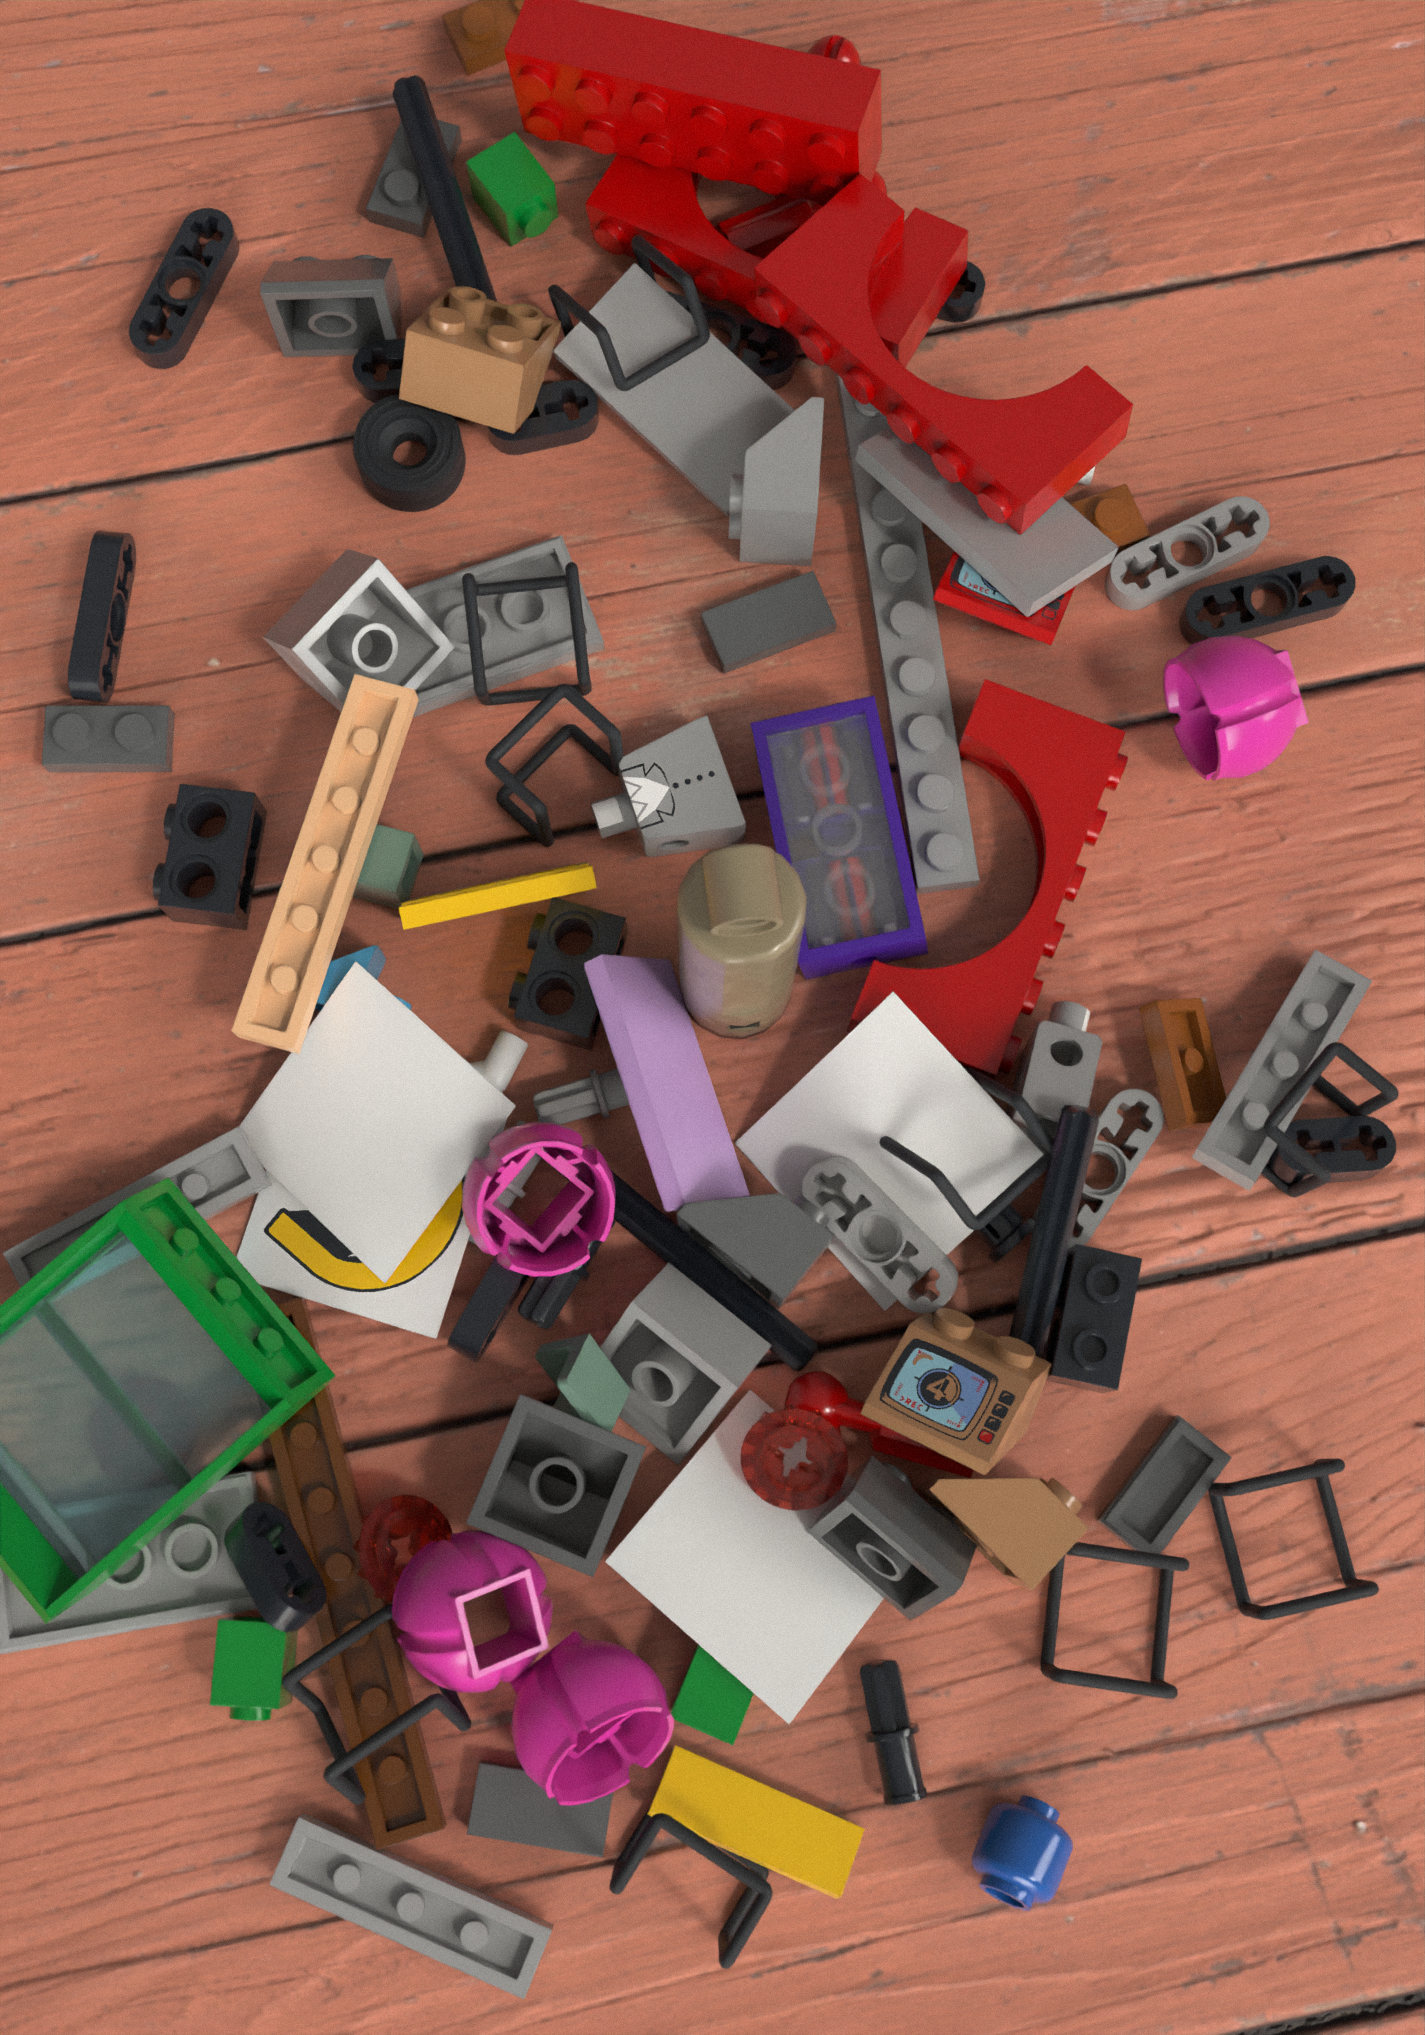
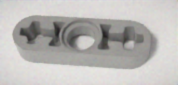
M1243 496L1233 497L1123 550L1114 558L1105 578V591L1109 599L1122 609L1140 610L1251 556L1257 551L1268 533L1270 526L1268 513L1258 501ZM1232 519L1237 525L1247 523L1251 527L1246 537L1240 531L1233 532L1223 537L1217 547L1215 538L1226 531ZM1178 541H1190L1200 548L1203 561L1196 566L1181 565L1173 558L1171 546ZM1157 559L1159 569L1148 575L1142 589L1135 582L1127 585L1123 583L1122 580L1127 569L1134 576L1151 570Z
M1140 1089L1124 1090L1115 1095L1099 1114V1124L1091 1155L1098 1154L1106 1157L1114 1167L1115 1176L1111 1186L1102 1190L1093 1189L1084 1183L1081 1199L1096 1203L1097 1208L1094 1213L1086 1203L1079 1208L1074 1229L1078 1233L1076 1237L1072 1235L1069 1248L1076 1244L1085 1245L1089 1241L1161 1132L1164 1122L1163 1110L1157 1099L1150 1093ZM1135 1105L1143 1111L1140 1122L1147 1129L1143 1131L1137 1128L1126 1137L1120 1146V1149L1132 1153L1128 1160L1117 1146L1098 1140L1097 1136L1101 1132L1108 1141L1111 1140L1122 1126L1124 1120L1117 1113V1109L1119 1108L1126 1112ZM1039 1206L1037 1207V1209L1035 1210V1212H1034V1214H1033V1216H1032V1218L1035 1220V1222H1036V1218H1037V1213H1038Z
M833 1156L809 1168L802 1181V1196L829 1217L830 1221L826 1225L829 1230L906 1308L916 1313H932L942 1308L953 1297L958 1286V1273L954 1263L855 1162L845 1157ZM840 1173L847 1181L841 1189L843 1194L854 1205L862 1201L864 1196L872 1205L857 1213L850 1224H848L842 1216L853 1209L840 1197L830 1201L823 1197L821 1192L825 1189L826 1183L821 1177L822 1174L831 1178ZM881 1216L888 1219L894 1225L897 1240L892 1250L880 1252L868 1246L863 1237V1226L868 1218ZM911 1243L918 1251L908 1258L909 1262L922 1273L930 1267L938 1272L940 1277L934 1285L940 1292V1295L937 1296L931 1290L925 1291L920 1295L913 1288L918 1277L906 1263L901 1265L896 1272L888 1264L903 1254Z

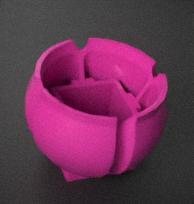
M1240 636L1211 637L1190 645L1176 658L1168 660L1164 667L1163 691L1166 708L1169 713H1176L1180 716V721L1173 728L1175 736L1191 766L1205 780L1212 779L1215 781L1221 778H1242L1263 770L1274 762L1288 746L1297 727L1309 723L1287 650H1275L1260 641Z
M531 1122L511 1127L494 1136L488 1142L489 1154L484 1158H474L463 1183V1214L466 1226L477 1246L483 1253L496 1255L498 1264L503 1268L529 1276H555L569 1272L587 1262L591 1258L588 1250L589 1244L594 1240L604 1242L614 1219L616 1190L612 1172L604 1156L594 1145L586 1144L582 1146V1136L578 1132L555 1123ZM537 1153L570 1181L533 1225L530 1226L498 1201L497 1198L534 1154Z
M467 1530L451 1534V1542L444 1539L438 1542L432 1541L411 1558L401 1573L394 1591L392 1619L396 1621L398 1628L405 1631L397 1639L406 1657L417 1672L440 1687L458 1693H479L493 1690L500 1680L503 1682L515 1680L534 1663L540 1652L549 1649L547 1637L551 1628L553 1604L549 1595L543 1593L547 1585L545 1573L527 1549L483 1530ZM502 1587L510 1620L508 1631L506 1634L473 1647L463 1602Z
M576 1630L528 1667L518 1678L510 1682L517 1694L513 1706L511 1724L517 1758L527 1776L545 1791L549 1799L555 1797L559 1805H578L591 1802L623 1787L630 1782L629 1767L632 1764H637L642 1768H648L664 1750L674 1729L673 1716L668 1709L665 1688L653 1669L630 1650L610 1641L587 1639Z

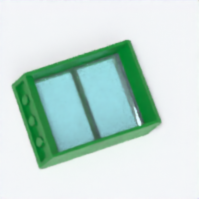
M169 1177L118 1203L0 1305V1567L45 1624L102 1585L336 1376Z

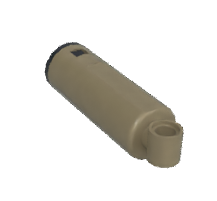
M736 844L710 849L690 866L679 887L677 925L680 991L690 1016L701 1028L721 1038L745 1039L764 1033L781 1019L791 998L805 924L807 897L799 874L781 854L775 852L772 848L760 844Z

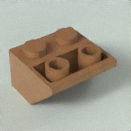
M465 286L448 287L406 330L399 399L514 434L533 411L560 333L561 321L543 316V312L540 309L531 305L512 304L509 306L486 299V295L475 288Z

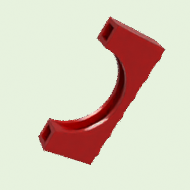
M617 154L585 203L593 240L609 253L615 255L623 253L636 259L631 240L634 236L639 235L688 273L695 286L705 296L716 301L727 300L748 310L759 321L769 324L760 314L755 304L754 267L763 259L735 246L723 237L707 219L697 200L702 175L670 166L659 168L648 164L644 160ZM916 207L904 221L903 248L883 270L876 283L869 305L873 322L883 343L905 368L965 271L968 255L969 230ZM649 259L653 272L662 277L671 278L668 273Z
M860 173L754 267L756 307L770 325L775 328L783 326L798 339L803 352L812 362L818 366L826 364L839 375L847 391L855 400L864 405L870 403L887 418L892 431L902 441L908 444L915 442L930 455L934 466L946 480L955 484L960 482L977 497L980 507L989 518L999 524L1006 522L1021 535L1126 437L1134 404L1088 365H1085L1077 373L1060 384L1028 396L998 400L977 399L949 393L928 384L907 370L883 343L873 322L869 307L872 293L883 270L903 248L904 210Z
M984 680L958 747L959 755L983 768L997 779L1016 801L1026 819L1033 839L1036 857V879L1029 909L1013 932L999 944L973 959L956 965L941 968L914 969L892 966L874 960L846 1032L850 1033L894 992L962 1066H968L992 1080L998 1071L1009 1074L1022 1042V1038L1012 1035L1020 1013L1031 1016L1043 987L1044 981L1034 977L1041 956L1053 958L1065 928V924L1055 920L1063 899L1074 902L1086 873L1087 867L1076 864L1083 844L1095 846L1108 814L1107 811L1097 808L1103 791L1106 788L1115 792L1126 767L1128 756L1118 753L1126 733L1125 731L990 680Z

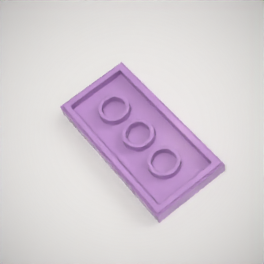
M602 954L585 962L584 969L664 1210L666 1209V1212L677 1211L685 1203L750 1196L670 960Z

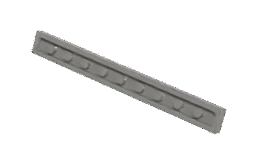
M835 373L916 894L977 887L980 879L935 600H933L934 594L922 521L855 461L859 444L890 426L887 418L872 404L864 405L855 400L844 386L842 378Z

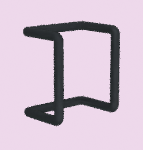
M639 235L634 236L631 240L638 266L656 282L649 262L650 259L682 285L698 335L627 378L624 376L605 326L560 286L553 284L548 289L549 297L558 320L561 321V328L565 337L574 328L568 313L569 311L596 335L614 384L621 391L631 390L704 346L710 337V330L695 284L690 275Z
M569 562L565 567L566 575L477 584L473 574L465 573L463 575L462 585L475 694L481 704L492 706L539 701L547 696L555 687L499 693L488 692L476 596L567 587L578 684L570 686L582 696L588 695L591 692L592 686L580 592V578L576 563Z
M568 684L556 686L489 751L485 760L487 768L504 783L496 795L499 806L545 847H550L554 842L547 808L523 783L570 736L615 776H619L617 762L623 757L622 738L617 727ZM563 697L609 738L611 756L578 726L568 724L563 726L514 775L499 762ZM513 793L534 811L537 823L509 798Z
M1339 1042L1330 1043L1324 1048L1264 1122L1265 1134L1314 1174L1295 1184H1290L1280 1179L1267 1162L1261 1174L1290 1197L1303 1195L1328 1183L1331 1179L1330 1171L1322 1163L1278 1128V1125L1311 1085L1316 1087L1350 1116H1367L1395 1101L1399 1096L1397 1088L1347 1046ZM1335 1056H1338L1381 1093L1360 1105H1356L1322 1077L1321 1073Z
M963 1066L982 1089L1011 1104L1017 1110L1046 1150L1044 1155L975 1216L950 1181L936 1166L891 1137L884 1136L880 1139L879 1143L882 1148L931 1179L969 1229L980 1230L1048 1169L1054 1139L1028 1102L1019 1093L968 1066Z
M1318 1459L1314 1464L1230 1483H1213L1208 1489L1236 1601L1240 1612L1244 1616L1259 1620H1271L1371 1597L1378 1593L1379 1586L1377 1583L1356 1578L1328 1475L1344 1470L1345 1463L1342 1459ZM1315 1478L1346 1588L1267 1606L1251 1604L1223 1496H1237Z
M1076 1542L1066 1553L1067 1555L1161 1568L1150 1682L1066 1670L1054 1666L1065 1555L1052 1568L1049 1576L1040 1662L1042 1674L1055 1682L1164 1699L1176 1698L1178 1695L1177 1688L1164 1681L1174 1570L1187 1571L1190 1566L1189 1561L1183 1557Z
M393 1604L382 1607L295 1666L284 1675L282 1680L283 1687L313 1712L335 1761L329 1764L324 1771L325 1781L356 1805L362 1804L365 1801L366 1795L353 1765L437 1708L459 1730L467 1731L471 1727V1720L457 1692L438 1686L442 1694L435 1693L426 1697L346 1752L323 1702L299 1682V1680L392 1618Z
M649 1806L614 1865L609 1885L610 1891L615 1895L622 1893L661 1828L747 1885L718 1936L719 1964L722 1968L728 1969L736 1961L772 1899V1888L766 1881L769 1869L726 1849L717 1848L665 1813H657L652 1817L647 1815L650 1809Z

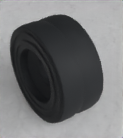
M399 394L386 397L371 406L364 413L355 430L353 453L360 476L370 494L385 506L403 512H421L442 504L458 488L464 474L466 457L460 429L452 415L399 399ZM406 441H417L423 444L427 451L424 458L417 464L402 465L393 458L395 449Z

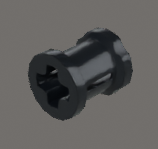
M1009 1204L985 1227L980 1230H974V1232L991 1249L988 1257L994 1263H997L1034 1229L1035 1220L1032 1217L1024 1219Z

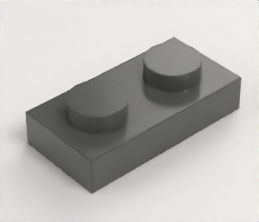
M437 120L453 165L462 142L460 126ZM400 121L367 204L366 211L371 223L424 238L433 215L402 122Z
M45 706L42 765L48 772H172L175 714L170 706Z

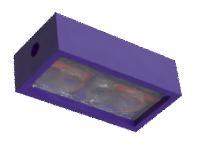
M875 696L752 722L751 728L775 849L799 874L807 897L805 924L798 956V964L805 980L872 966L874 960L888 963L928 954L925 931Z

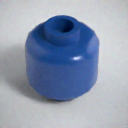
M1026 1795L1021 1796L1018 1805L1013 1803L993 1805L971 1859L973 1868L982 1877L979 1887L997 1900L1024 1911H1030L1033 1903H1047L1051 1901L1057 1892L1073 1850L1071 1837L1057 1824L1060 1813L1049 1804Z

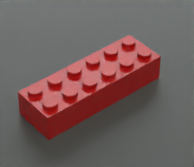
M525 0L504 49L524 132L534 134L545 141L559 140L589 147L600 154L614 153L644 160L655 167L665 168L670 166L701 174L710 180H728L757 187L773 195L783 193L812 200L822 206L829 202L860 173L871 182L882 153L881 69L575 0Z

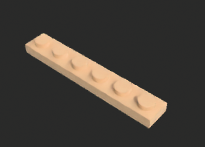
M354 674L231 1030L237 1037L300 1054L419 700L415 689Z

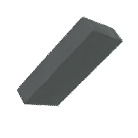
M814 571L701 612V623L723 674L833 633L836 630L837 624Z
M1179 1415L1173 1416L1097 1517L1096 1521L1132 1550L1161 1554L1232 1457Z
M481 1760L467 1835L603 1858L613 1792L587 1803L559 1805L555 1797L549 1799L545 1791L527 1776L523 1767Z

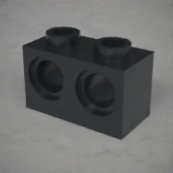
M186 784L179 785L176 804L170 803L168 805L164 818L165 839L169 841L166 862L157 865L153 878L154 899L158 900V906L172 921L247 930L267 817L266 809L254 792ZM213 817L226 818L225 826L220 833L213 837H200L201 827L207 820ZM203 876L215 877L214 887L206 896L201 898L189 897V890L194 881Z
M555 897L551 900L547 915L536 914L527 944V949L533 950L535 953L528 974L517 973L508 1001V1008L516 1010L514 1018L519 1030L592 1050L601 1017L584 969V963L602 954L622 955L628 935L625 917ZM573 931H581L588 934L593 941L586 952L580 955H568L558 948L561 939L566 934ZM552 990H565L574 997L570 1009L561 1015H548L539 1008L543 996Z
M1080 1244L1069 1248L1043 1357L1044 1360L1052 1363L1046 1381L1099 1393L1118 1390L1142 1258Z

